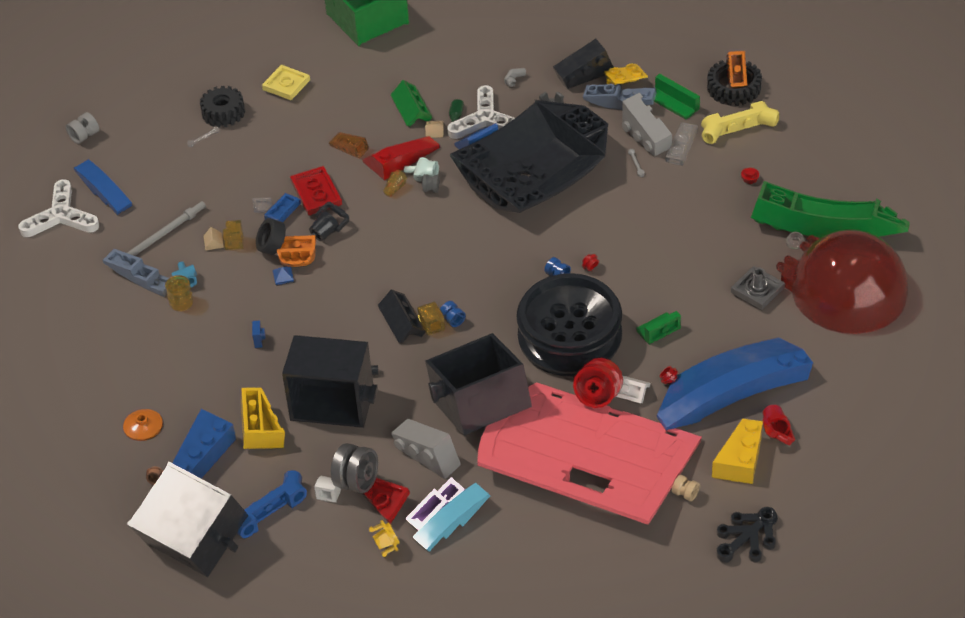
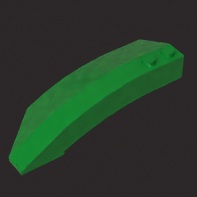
M766 181L762 184L751 215L755 222L772 225L776 230L783 229L802 235L829 239H868L908 232L910 222L906 219L897 218L898 213L890 207H882L880 205L881 201L877 198L875 201L856 202L830 200L801 194Z

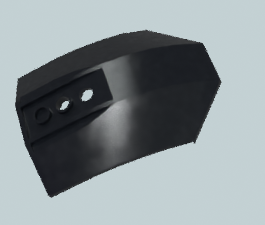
M535 100V103L511 122L487 137L450 153V157L471 189L491 206L497 209L521 213L569 188L601 162L606 153L608 123L585 105ZM522 173H527V174H529L530 176H529V177L526 176V175H522V176H521V174H522Z

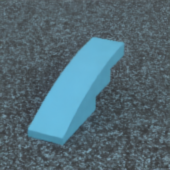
M474 483L441 508L424 524L413 538L430 552L442 537L447 539L459 524L464 526L486 502L490 494L477 483Z

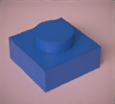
M260 320L252 321V336L255 348H262V340L266 339L265 328H261Z

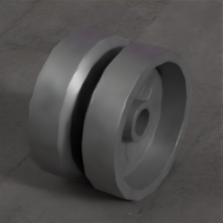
M349 443L342 444L337 449L331 464L330 473L333 485L337 488L351 489L359 493L367 492L374 484L378 473L379 463L376 451L372 448L358 447Z

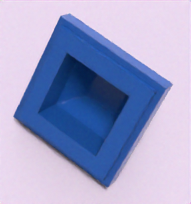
M280 267L272 270L276 285L294 282L291 267Z

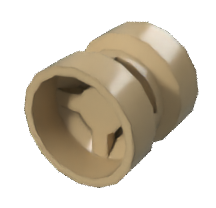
M679 475L672 486V493L677 496L682 495L686 500L692 502L698 494L700 483L694 480L689 481L687 477Z

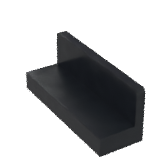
M391 289L378 304V307L398 343L402 344L410 334L422 337L426 330L405 294Z

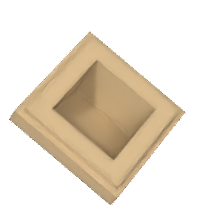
M427 121L425 125L426 137H443L444 121Z

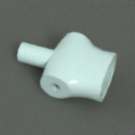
M424 157L419 158L416 166L404 167L405 173H414V179L420 182L423 181L424 174L433 177L438 175L439 171L437 161H430Z

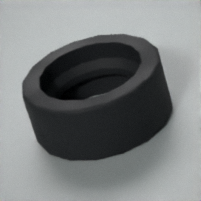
M272 218L264 220L256 236L257 250L269 255H275L277 249L282 247L285 239V224Z

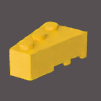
M262 387L241 388L243 449L284 448L285 431L280 427L276 414L271 410V405Z
M741 420L712 462V478L753 484L762 439L763 421Z

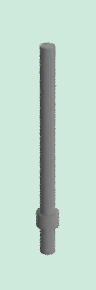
M201 201L194 207H189L183 211L181 216L127 253L136 256L186 220L194 218L199 211L206 207L205 203Z

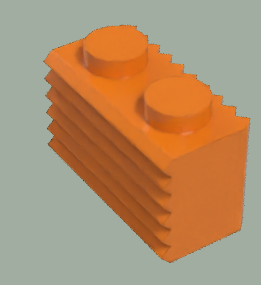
M745 51L729 52L726 55V60L728 61L726 63L728 68L727 74L729 75L727 77L729 78L728 88L738 89L746 87Z

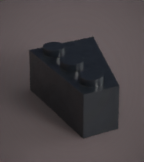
M597 39L589 42L553 66L557 77L567 89L605 76L604 71L614 68L607 51Z

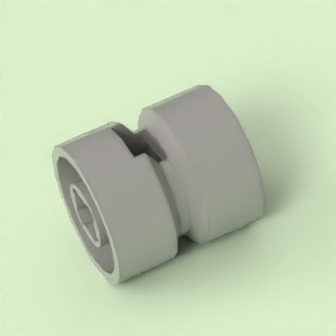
M85 112L77 120L68 123L66 131L75 143L80 144L88 136L97 133L99 125L90 113Z

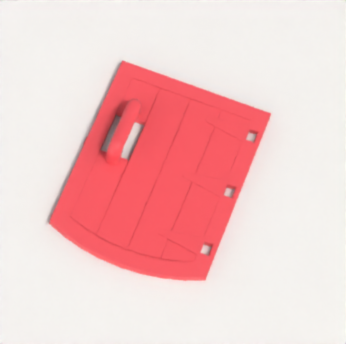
M537 382L528 387L532 407L486 426L478 448L477 466L649 525L671 490L676 478L681 474L702 440L701 436L677 428L665 430L661 423L625 411L622 412L607 405L602 408L588 407L580 402L574 394ZM553 394H554V395H558V396H561L562 398L560 399V398L554 397V396H552V395H553ZM609 413H612V414L618 415L619 417H615V416L608 415V414H609ZM666 432L675 434L676 437H675V436H672V435H669V434H666ZM572 468H576L611 480V482L602 493L570 482V471Z

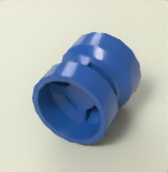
M552 257L546 263L544 271L549 276L570 273L571 267L565 263L562 264L558 258Z
M447 301L439 311V314L452 327L461 325L466 318L465 312L458 308L454 301Z

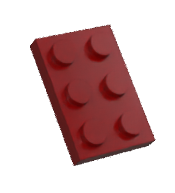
M324 166L290 176L291 183L308 216L316 214L327 202L337 206L342 205V199Z

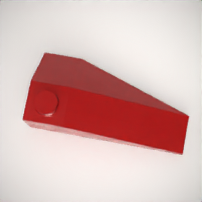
M427 136L383 148L364 158L363 163L385 181L403 170L405 166L412 165L419 158L425 157L441 147L434 139Z

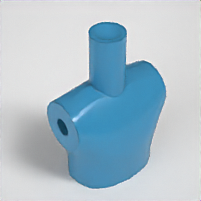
M179 262V270L171 273L175 283L183 290L195 286L197 283V272L194 265L186 267L184 262Z

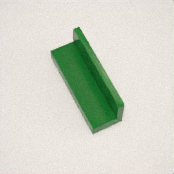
M660 73L655 77V103L683 119H688L700 109L699 95Z
M402 80L391 93V97L406 125L411 127L418 118L426 122L430 121L433 117L416 86Z

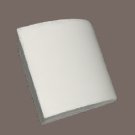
M320 476L314 486L316 499L336 503L341 488L333 485L331 477Z

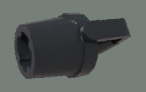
M327 202L315 214L317 219L310 226L309 231L312 235L316 236L317 240L323 241L333 232H340L350 221L349 215L339 206ZM328 208L332 209L333 212L343 217L344 220L339 224L326 210Z

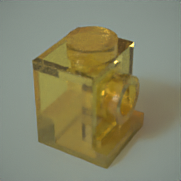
M241 220L226 221V229H223L225 250L243 249L244 235Z

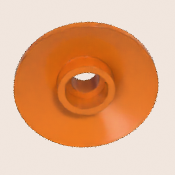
M151 409L134 411L127 416L123 423V430L126 436L136 441H145L155 437L163 427L161 415Z

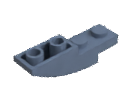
M620 84L587 85L583 99L602 107L623 110L622 101L638 93L643 96L641 100L645 105H653L656 89H621Z

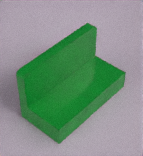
M677 311L671 314L666 312L637 327L636 332L650 345L681 328V315Z

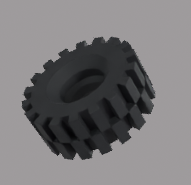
M221 86L219 89L213 87L214 90H207L208 94L204 93L202 95L203 98H200L202 118L205 120V123H210V126L214 127L216 125L217 128H221V125H224V128L228 127V124L233 126L235 121L240 122V118L244 117L243 95L236 88L232 90L231 86L227 88Z

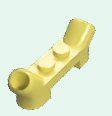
M759 101L752 103L749 110L724 117H720L718 113L709 115L701 123L704 129L702 139L708 144H714L719 136L760 124L774 127L779 121V111L769 108L765 102Z

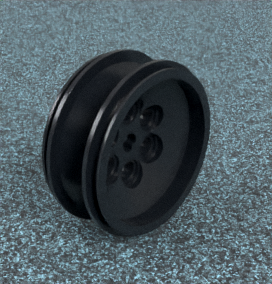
M575 273L558 274L544 278L527 290L518 305L517 335L519 346L527 359L545 372L559 376H576L593 359L605 358L611 360L621 345V304L614 292L596 278Z

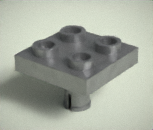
M753 266L731 287V293L762 310L785 288V283L766 273L763 268Z

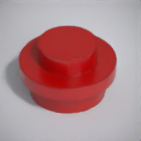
M752 167L745 168L741 172V178L747 184H754L759 178V171Z
M596 254L585 256L582 260V268L588 271L593 270L599 264L598 256Z
M671 366L666 367L659 375L663 384L674 382L678 377V370Z

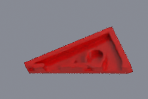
M376 478L372 487L363 494L382 517L391 524L409 496L410 491L406 487Z

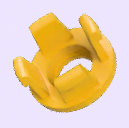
M382 519L380 524L369 527L370 532L381 529L372 536L379 549L390 546L382 552L383 557H386L388 553L394 550L398 551L396 545L400 544L389 522L385 524Z

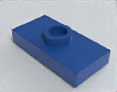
M285 193L264 214L265 220L272 218L284 222L301 204L299 198Z

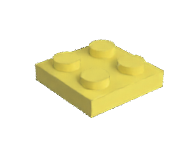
M280 65L262 84V88L264 91L292 100L310 81V75Z

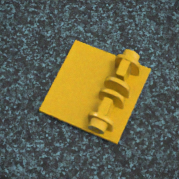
M628 64L626 67H614L609 69V71H604L609 78L607 79V84L614 85L639 81V79L648 77L637 64Z

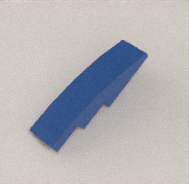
M89 159L74 167L75 172L92 193L98 195L105 205L108 204L116 215L132 206V202L122 190Z

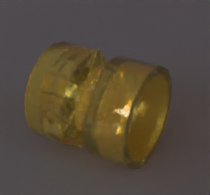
M182 275L169 278L165 283L170 308L176 311L187 310L193 304V296L188 278Z

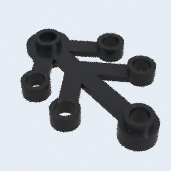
M763 507L758 513L742 514L734 512L731 515V523L734 526L719 525L717 527V536L725 539L729 534L741 535L730 544H720L717 547V558L723 563L731 561L734 552L750 539L749 560L759 562L762 557V551L759 549L758 531L764 527L763 547L767 550L774 549L776 539L773 537L772 526L778 520L776 511L771 507ZM743 522H755L752 525H742Z

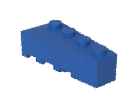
M201 409L172 464L202 479L236 440L234 425Z

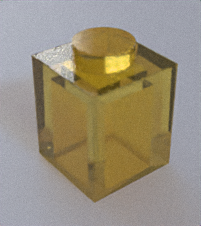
M435 301L417 307L418 318L426 330L427 336L445 330L444 316Z

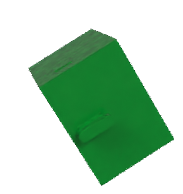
M325 0L326 14L357 46H361L362 43L404 24H409L407 0Z

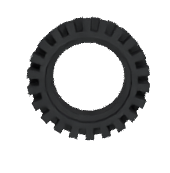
M723 60L719 61V64L715 63L714 67H711L710 71H708L707 91L711 97H714L715 101L720 100L721 104L727 101L729 106H731L732 102H735V106H739V102L745 105L747 101L751 103L753 98L756 99L761 93L762 73L750 61L746 63L747 79L750 81V84L743 88H727L719 83L721 78L729 76L727 74V64Z

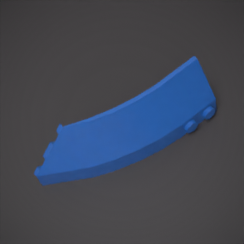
M781 338L757 342L726 351L698 363L677 375V379L668 388L657 413V418L665 430L701 422L702 418L754 394L808 380L813 361L802 348Z

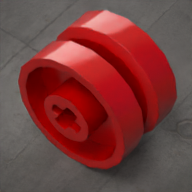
M605 358L593 359L575 376L573 382L574 393L584 405L591 408H602L608 405L622 389L623 376L619 367L611 360Z

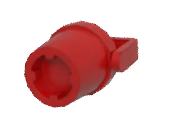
M779 405L767 406L762 413L763 427L766 434L790 446L795 441V437L790 428L791 425L788 417H786Z

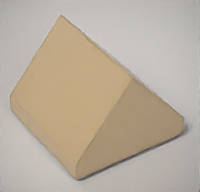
M210 227L203 236L205 250L224 248L222 233Z

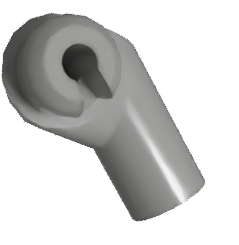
M525 68L510 69L504 78L505 84L513 87L516 77L526 75Z

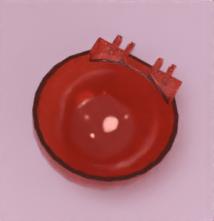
M841 230L824 235L820 239L810 235L807 238L808 243L803 241L799 245L804 252L799 260L787 255L783 259L784 263L778 262L776 265L777 270L782 273L781 281L785 283V288L792 292L795 304L802 314L813 323L827 330L839 333L860 334L884 328L899 317L904 310L908 298V277L900 256L891 245L869 232Z

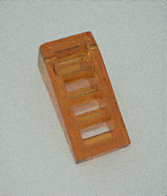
M338 132L329 142L330 146L357 158H361L369 149L366 138Z

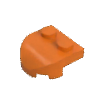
M285 236L282 247L277 249L280 263L287 267L311 264L316 257V236Z

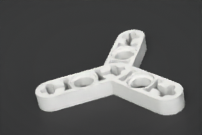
M484 85L477 90L478 111L448 125V136L452 139H459L484 127L504 121L505 123L503 124L497 123L499 130L515 118L494 111L493 89L490 86ZM489 104L490 106L483 107L482 105ZM470 122L475 123L474 125H467Z
M62 179L54 185L52 207L21 221L18 227L23 237H31L60 223L91 233L98 230L99 222L97 216L70 207L71 185L68 180ZM60 199H66L64 202H57ZM73 217H80L77 220H71ZM43 219H48V221L44 223L40 222Z

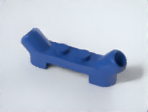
M295 470L287 471L284 474L281 486L270 491L266 496L244 509L248 517L237 533L242 538H248L259 531L257 523L284 505L288 504L293 508L301 503L307 495V490L301 485L302 475Z

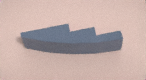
M113 249L102 260L104 264L123 277L163 297L176 286L173 279L162 276L158 269L145 265L142 258L117 249Z

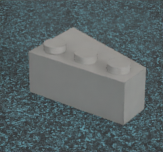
M638 93L622 101V127L635 141L644 146L646 151L657 156L672 148V134L660 118L656 119L651 113L652 108L650 105L646 106L641 100L643 96Z
M407 418L391 433L397 449L443 479H446L461 465L451 437L446 432Z

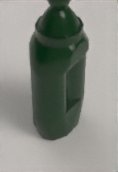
M455 99L451 102L448 113L451 123L458 120L462 115L464 102L460 99Z

